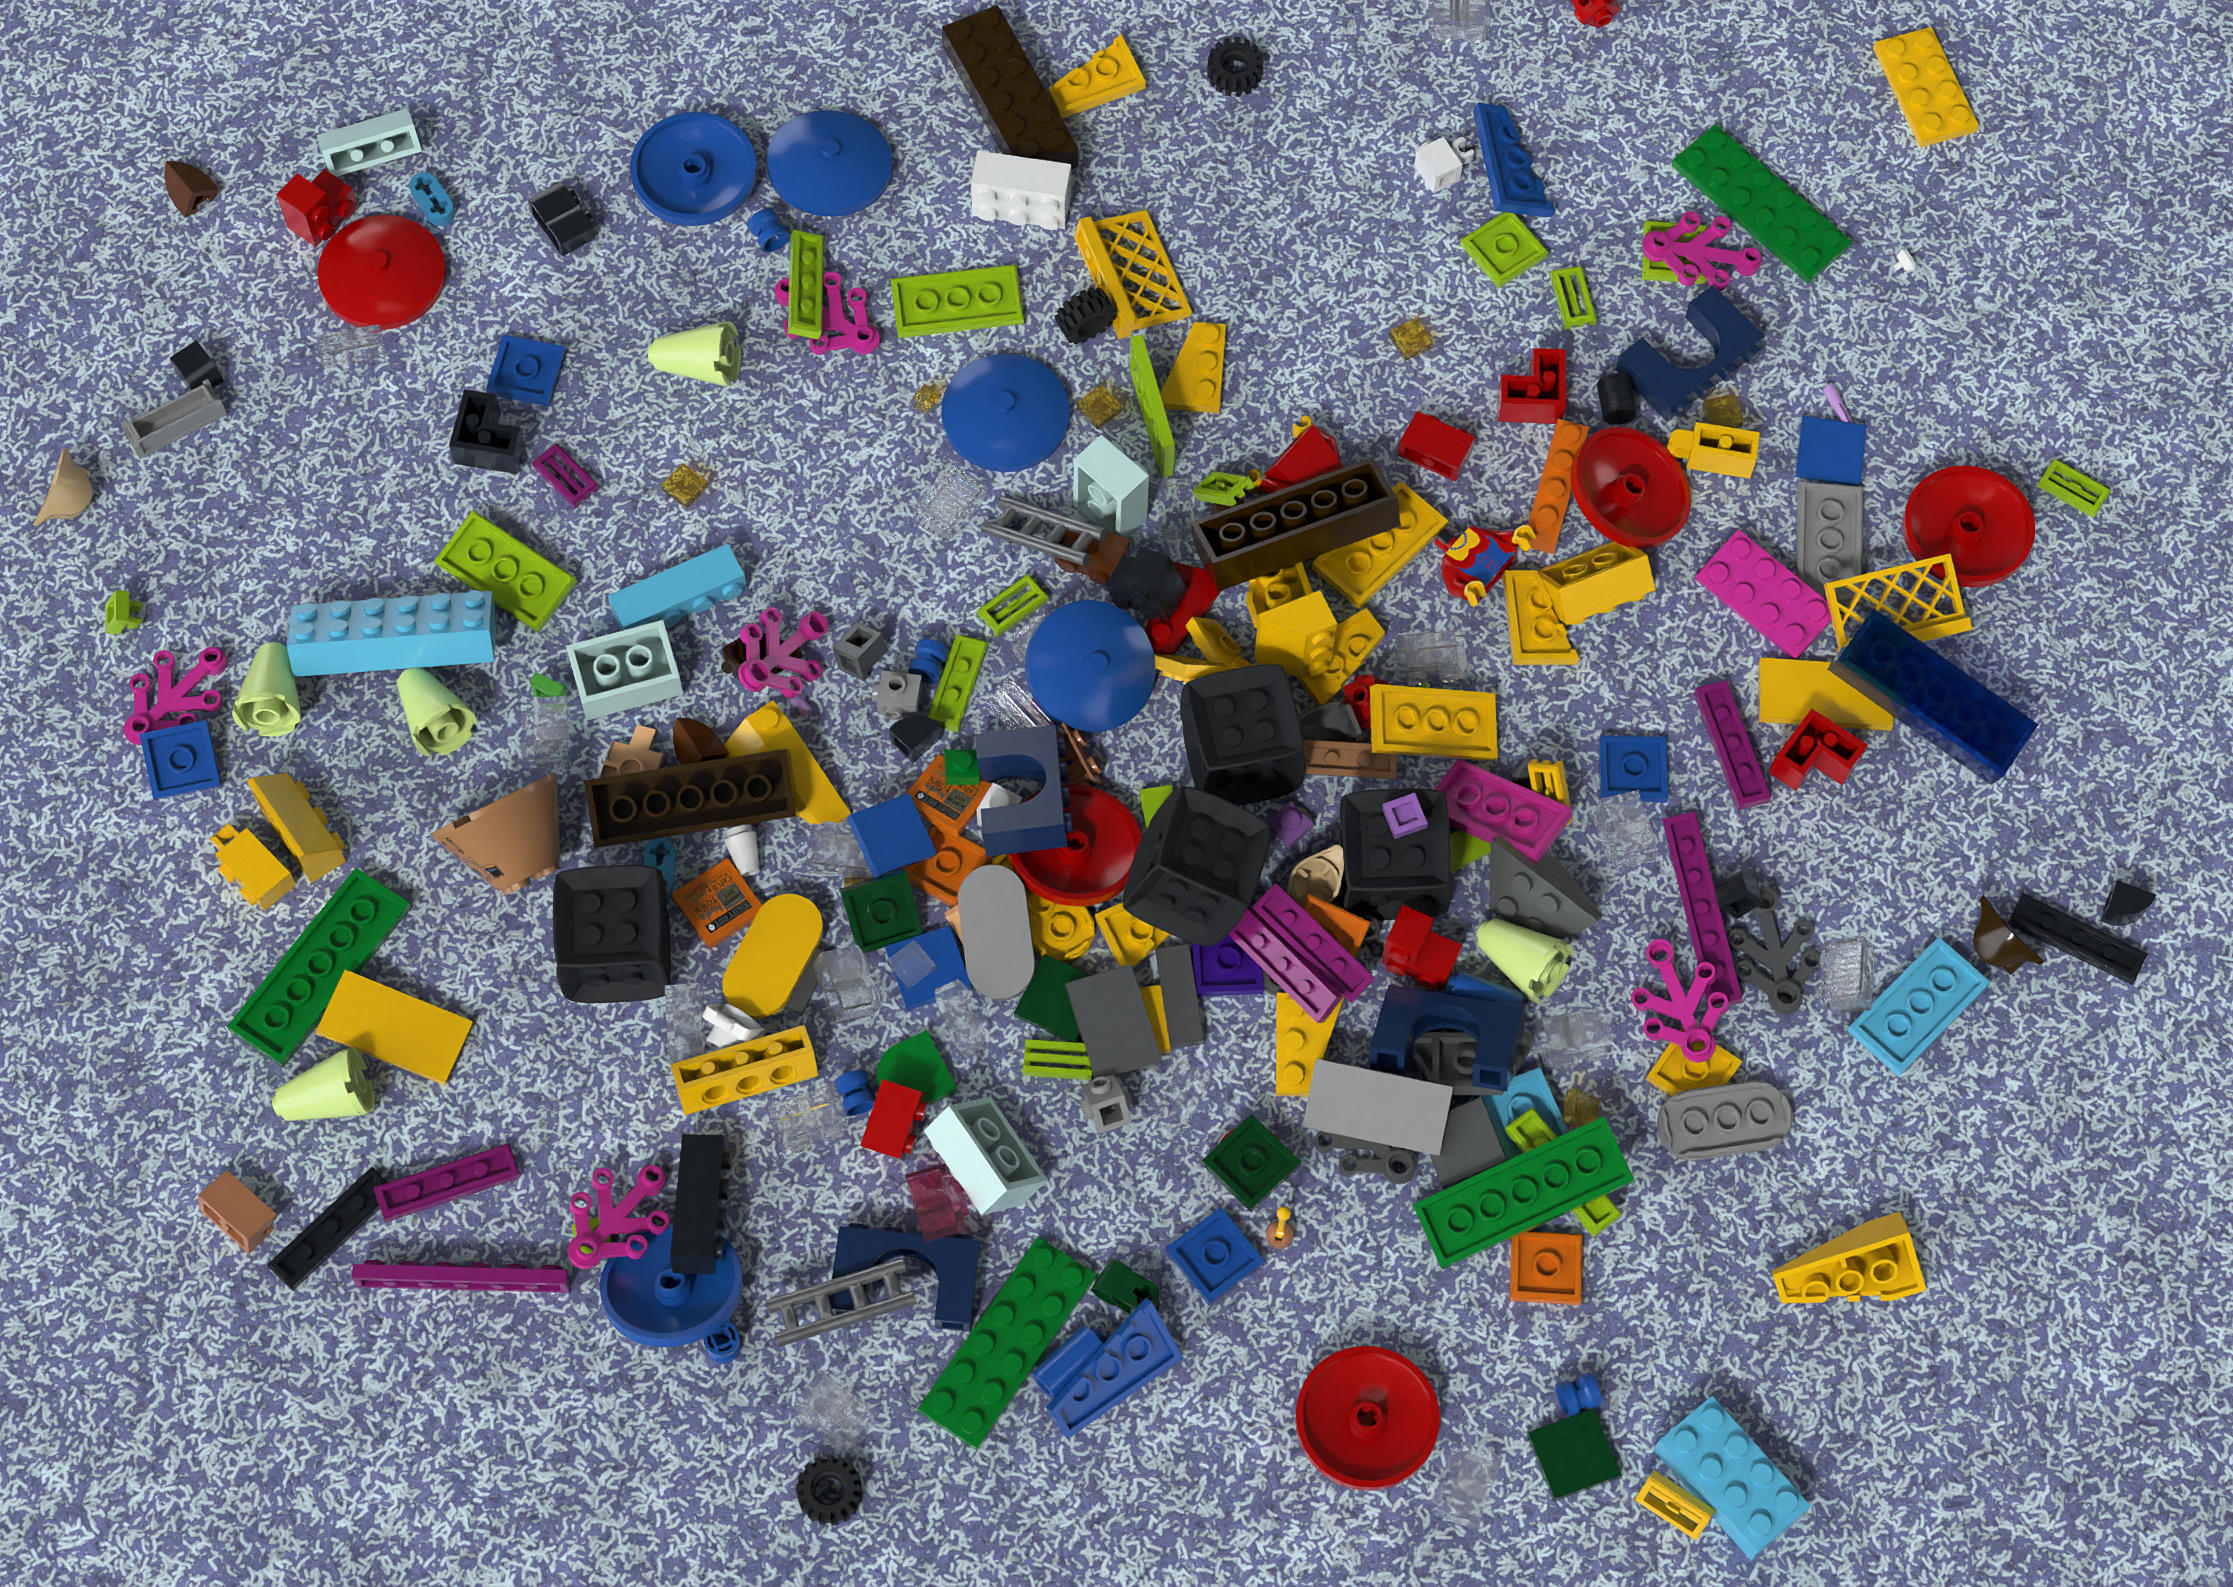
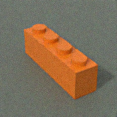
M1561 419L1557 420L1528 525L1537 537L1536 539H1527L1531 549L1550 554L1555 553L1572 492L1570 476L1572 461L1577 450L1586 441L1589 430L1588 426Z

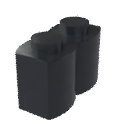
M558 182L528 199L529 210L562 256L595 239L594 228L596 227V222L588 210L583 211L578 206L580 201L571 187L567 189L562 182Z

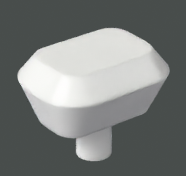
M1901 249L1897 254L1899 262L1893 265L1894 269L1897 271L1903 267L1906 272L1915 271L1917 265L1907 249Z

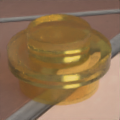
M935 383L930 387L924 384L913 397L916 401L913 408L917 411L921 409L926 414L942 396L937 390L938 386Z

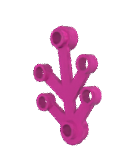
M1693 211L1685 212L1680 222L1665 233L1651 231L1645 235L1642 241L1645 257L1654 262L1663 260L1678 276L1679 282L1684 286H1693L1700 272L1708 280L1709 286L1713 285L1718 291H1723L1730 281L1729 274L1722 269L1716 270L1707 260L1734 264L1737 272L1743 276L1756 274L1762 264L1761 254L1755 248L1749 247L1737 252L1706 247L1717 238H1723L1728 234L1731 223L1723 216L1714 218L1710 228L1688 243L1675 241L1685 233H1693L1697 230L1701 219ZM1686 220H1690V221H1692L1694 224L1691 225V224L1687 223ZM1716 225H1721L1724 229H1719ZM1676 255L1686 257L1693 265H1684ZM1684 273H1689L1693 278L1687 277ZM1715 278H1720L1723 283L1716 281Z
M836 272L825 273L823 275V290L827 292L829 309L822 305V332L838 330L844 335L828 338L825 334L821 333L818 340L809 339L810 350L816 355L845 348H852L859 354L873 352L879 346L880 335L878 330L867 322L865 310L867 304L866 292L861 288H853L848 292V305L854 310V325L844 319L839 292L841 289L840 275ZM784 278L775 286V298L779 304L788 306L789 292H785L782 289L789 287V278ZM830 280H834L837 282L835 285L827 284V282ZM855 296L862 297V300L853 301L852 298ZM787 318L784 322L785 335L791 339L799 338V335L788 333ZM868 335L869 338L866 340L859 339V336ZM817 341L824 342V345L818 347L815 346L814 343Z
M768 607L759 615L761 625L766 628V657L760 660L759 640L763 636L760 626L756 623H749L740 630V638L746 644L747 661L743 662L739 667V679L743 686L752 692H760L768 686L780 689L787 698H794L803 691L802 681L797 676L786 678L773 674L771 670L777 667L800 673L801 677L807 682H813L822 675V667L819 662L813 659L805 661L790 657L789 655L806 640L814 641L825 635L829 628L828 621L820 612L812 611L801 618L798 630L780 644L779 624L782 621V615L777 608Z
M218 647L204 649L199 656V663L173 688L172 670L176 666V661L169 651L162 650L156 653L153 662L158 670V703L148 712L147 694L151 691L152 684L145 674L138 673L133 675L129 685L134 693V715L126 720L123 729L127 740L132 744L141 745L139 735L141 733L183 725L184 722L189 720L198 722L192 713H183L177 720L160 721L169 712L196 710L216 712L220 710L223 700L216 690H206L201 696H185L207 675L215 676L225 671L228 661L223 650ZM217 655L215 661H206L209 656ZM162 659H170L168 664L159 665ZM138 682H146L144 687L135 688ZM209 698H217L214 704H206ZM137 725H146L142 731H135Z
M1664 939L1654 940L1648 945L1646 956L1650 965L1660 970L1673 1002L1652 995L1646 988H1637L1631 994L1632 1004L1639 1011L1651 1009L1681 1021L1685 1032L1664 1026L1663 1022L1658 1018H1649L1643 1025L1644 1033L1649 1040L1658 1041L1663 1039L1681 1046L1683 1055L1692 1062H1705L1715 1053L1716 1042L1712 1032L1720 1015L1725 1014L1729 1009L1728 998L1722 992L1712 993L1707 1000L1709 1008L1698 1027L1694 1014L1707 986L1714 983L1717 978L1715 967L1709 962H1702L1697 965L1695 969L1696 977L1687 996H1685L1672 965L1675 960V952L1672 945ZM1664 952L1668 954L1664 961L1656 960V956L1659 953ZM1705 969L1712 971L1708 978L1700 977V973ZM1640 995L1648 996L1647 1001L1643 1004L1636 1002L1637 997ZM1717 999L1725 1001L1724 1005L1720 1008L1712 1006L1713 1002ZM1659 1025L1660 1030L1657 1033L1651 1034L1648 1032L1650 1026ZM1697 1042H1703L1705 1047L1701 1051L1693 1050V1045Z
M655 1165L643 1167L638 1173L634 1188L614 1210L611 1196L614 1175L607 1168L597 1169L593 1174L591 1184L596 1190L600 1225L592 1234L588 1219L592 1198L585 1192H577L572 1196L569 1209L574 1214L576 1237L569 1244L568 1257L576 1267L580 1269L593 1268L600 1263L602 1258L628 1256L632 1259H640L645 1255L648 1243L643 1236L636 1234L630 1236L627 1242L604 1243L611 1234L651 1232L652 1234L660 1235L667 1230L669 1217L661 1210L653 1211L649 1217L626 1218L645 1196H656L662 1191L666 1176L661 1168ZM646 1175H654L658 1178V1180L651 1181L646 1177ZM603 1176L608 1179V1183L602 1184L598 1182L597 1178ZM581 1200L584 1201L587 1206L584 1208H580L576 1206L575 1202ZM660 1219L664 1225L656 1226L652 1220ZM632 1243H638L642 1247V1249L636 1251L633 1250L630 1245ZM580 1247H589L592 1249V1253H583Z

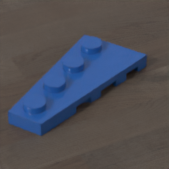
M1478 103L1473 109L1495 211L1552 217L1556 209L1552 201L1547 202L1543 194L1545 187L1541 178L1536 179L1530 167L1533 162L1529 154L1525 153L1519 145L1521 137L1505 106Z
M1145 1298L1046 1406L1061 1434L1066 1439L1075 1435L1183 1359L1181 1352L1152 1301Z

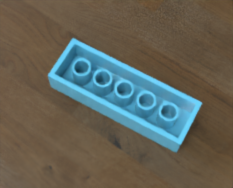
M473 590L467 593H437L427 596L406 595L400 598H370L360 601L339 600L333 603L293 605L287 638V649L293 677L494 662L497 620L492 591Z

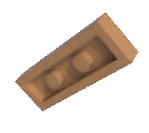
M1303 740V751L1306 759L1304 775L1397 779V754L1372 753V744Z

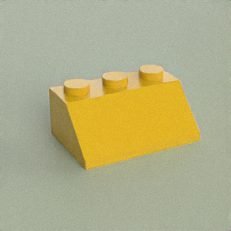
M1614 541L1537 570L1553 603L1552 609L1556 617L1567 625L1581 624L1589 616L1597 613L1611 612L1616 609L1617 605L1627 601H1639L1645 597V594L1656 590L1647 554L1636 547H1626Z
M1320 590L1259 614L1254 651L1256 663L1261 665H1281L1285 673L1298 678L1307 675L1318 676L1331 666L1337 622Z
M288 773L252 777L247 780L259 808L310 883H313L346 862L342 854V850L346 848L336 831L331 834L328 832L324 825L329 822L317 805L314 808L310 806L307 799L311 798L301 780L295 783Z

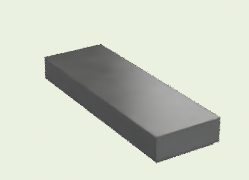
M1189 944L1155 949L1171 1049L1204 1044Z

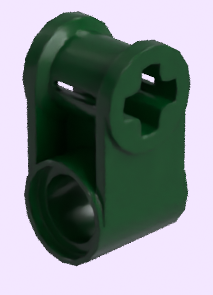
M1115 1259L1108 1261L1091 1288V1291L1098 1298L1130 1315L1140 1305L1138 1304L1137 1297L1143 1299L1146 1295L1150 1296V1301H1152L1157 1312L1160 1309L1157 1286L1152 1281L1135 1273L1128 1266Z

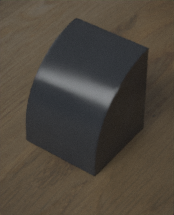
M197 340L170 357L176 374L190 391L203 385L202 382L207 379L211 383L212 388L224 382L217 367Z
M925 716L903 718L889 728L890 742L914 763L942 738L941 724Z
M1750 868L1742 869L1715 887V896L1719 907L1736 919L1765 903L1754 871Z
M2117 880L2108 894L2100 921L2114 926L2132 924L2145 914L2154 901L2156 894Z

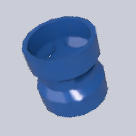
M767 208L758 211L747 223L748 229L752 235L758 237V244L765 253L774 252L785 246L789 241L790 235L783 225H779V217L773 209Z
M920 639L915 647L916 658L910 662L908 673L921 675L922 682L929 684L938 683L942 674L940 667L947 659L948 648L942 643L931 639Z
M865 1070L845 1073L834 1081L837 1093L843 1097L842 1108L846 1116H856L873 1108L876 1097L868 1088L870 1080Z
M728 1321L718 1330L703 1338L707 1354L716 1363H730L741 1352L742 1345L738 1330Z
M1591 1372L1579 1375L1577 1380L1573 1382L1565 1380L1555 1384L1557 1398L1567 1417L1578 1414L1582 1408L1593 1409L1602 1405L1600 1389Z

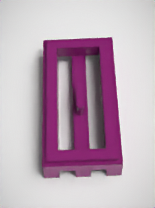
M557 443L532 462L533 468L574 509L580 505L582 500L586 501L592 492L596 493L600 489L599 485ZM556 454L587 486L582 488L552 456ZM546 462L577 494L573 495L543 463Z

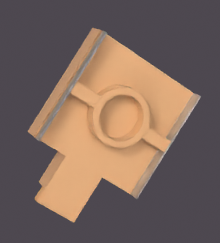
M636 725L630 745L615 742L613 738L599 778L661 769L665 761L664 751L663 753L651 751L656 729Z

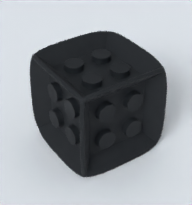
M1262 664L1221 671L1198 677L1183 686L1180 716L1183 723L1184 744L1196 789L1206 791L1241 806L1279 798L1301 787L1306 762L1303 751L1302 730L1291 687L1281 665Z
M1186 786L1176 789L1154 814L1147 831L1140 841L1124 889L1123 908L1137 919L1180 939L1202 946L1218 944L1240 921L1256 891L1270 845L1271 826L1256 814L1206 791Z
M1400 788L1364 790L1344 795L1340 801V820L1342 823L1341 847L1343 848L1344 859L1342 876L1344 910L1359 917L1370 915L1377 920H1396L1402 905L1430 917L1447 913L1451 901V889L1449 886L1451 851L1449 817L1445 793L1434 789ZM1415 793L1428 823L1427 828L1394 839L1382 810V804Z
M645 865L592 866L569 869L556 874L553 889V944L557 963L556 975L561 992L567 1000L579 1003H616L651 1000L668 995L671 979L670 922L666 906L667 890L663 875L658 868Z

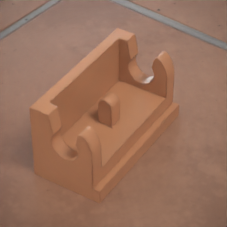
M228 1170L198 1195L200 1211L248 1254L275 1229L271 1224L277 1219V1214Z

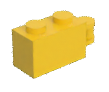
M1696 422L1693 431L1682 429L1672 431L1667 449L1674 457L1687 459V469L1750 479L1757 461L1760 432Z
M227 823L209 838L219 850L215 853L220 863L217 870L228 883L231 884L233 881H236L242 887L239 893L251 906L257 903L266 911L296 886L291 873L247 828L239 834Z

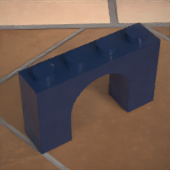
M1713 285L1689 302L1685 318L1711 344L1715 354L1713 361L1697 369L1676 367L1667 362L1643 337L1618 357L1615 370L1618 373H1625L1630 376L1632 388L1666 422L1675 416L1678 418L1684 416L1691 409L1694 401L1698 398L1706 399L1715 390V385L1722 380L1725 382L1730 381L1738 373L1740 366L1744 363L1752 364L1762 354L1761 347L1765 336Z
M1056 725L975 734L981 781L1026 777L1044 785L1038 795L1024 803L981 809L982 835L986 856L1068 847L1067 833L1073 832L1071 812H1065V808L1071 807L1069 788L1063 787L1062 783L1069 781L1066 762L1060 763V758L1066 757L1064 737H1057Z
M1388 985L1370 1044L1371 1069L1405 1075L1410 1054L1417 1039L1431 1030L1452 1028L1469 1034L1478 1043L1473 1061V1086L1508 1091L1524 1031V1007Z
M850 1223L848 1227L839 1226L832 1279L883 1264L897 1257L917 1258L933 1269L939 1281L934 1318L935 1328L971 1332L980 1258V1241L974 1240V1237L966 1234H955L953 1238L939 1237L938 1233L928 1230L918 1231V1234L904 1233V1230L897 1227H884L883 1231L871 1230L867 1225ZM870 1283L863 1285L867 1301ZM849 1289L829 1296L834 1315L854 1309Z

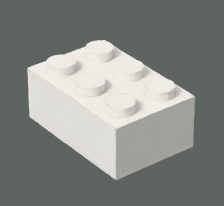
M977 151L971 180L972 216H978L985 221H992L994 219L1005 220L1014 225H1039L1047 230L1065 229L1071 200V164Z

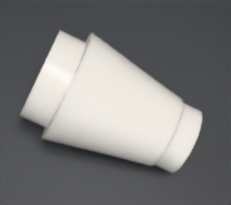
M740 825L728 829L725 832L727 839L724 840V843L741 877L759 873L757 832L752 831L751 825Z

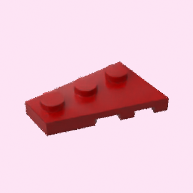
M1172 561L1188 590L1169 622L1159 618L1148 620L1145 633L1148 636L1154 654L1175 655L1190 635L1186 624L1192 617L1202 618L1223 591H1217L1206 570Z

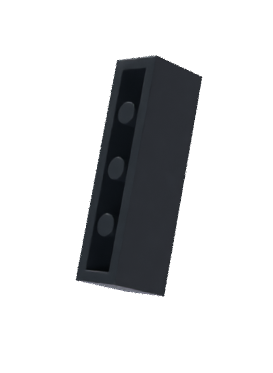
M682 1134L670 1250L673 1273L715 1274L717 1260H723L724 1239H719V1230H726L727 1211L722 1208V1200L729 1199V1179H724L725 1170H731L732 1149H726L724 1135Z

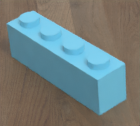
M727 543L607 596L611 611L621 631L660 620H663L665 626H672L678 623L683 616L693 612H704L713 603L722 599L731 600L738 597L743 590L747 589L745 575Z

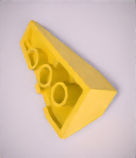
M1302 562L1249 580L1246 604L1254 628H1257L1260 613L1313 593Z
M774 700L746 717L724 744L729 752L726 758L790 749L800 813L799 817L822 833L827 832L851 814L793 725Z
M1900 1211L1867 1221L1771 1271L1782 1304L1823 1303L1828 1297L1847 1296L1848 1302H1860V1296L1879 1295L1881 1301H1893L1927 1290L1910 1232Z

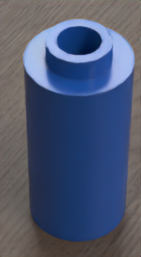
M1462 970L1459 971L1458 976L1451 974L1445 994L1508 1003L1516 1006H1521L1525 996L1521 991Z
M1083 1325L1031 1373L1033 1380L1051 1399H1054L1107 1341L1106 1337L1095 1326L1089 1329Z

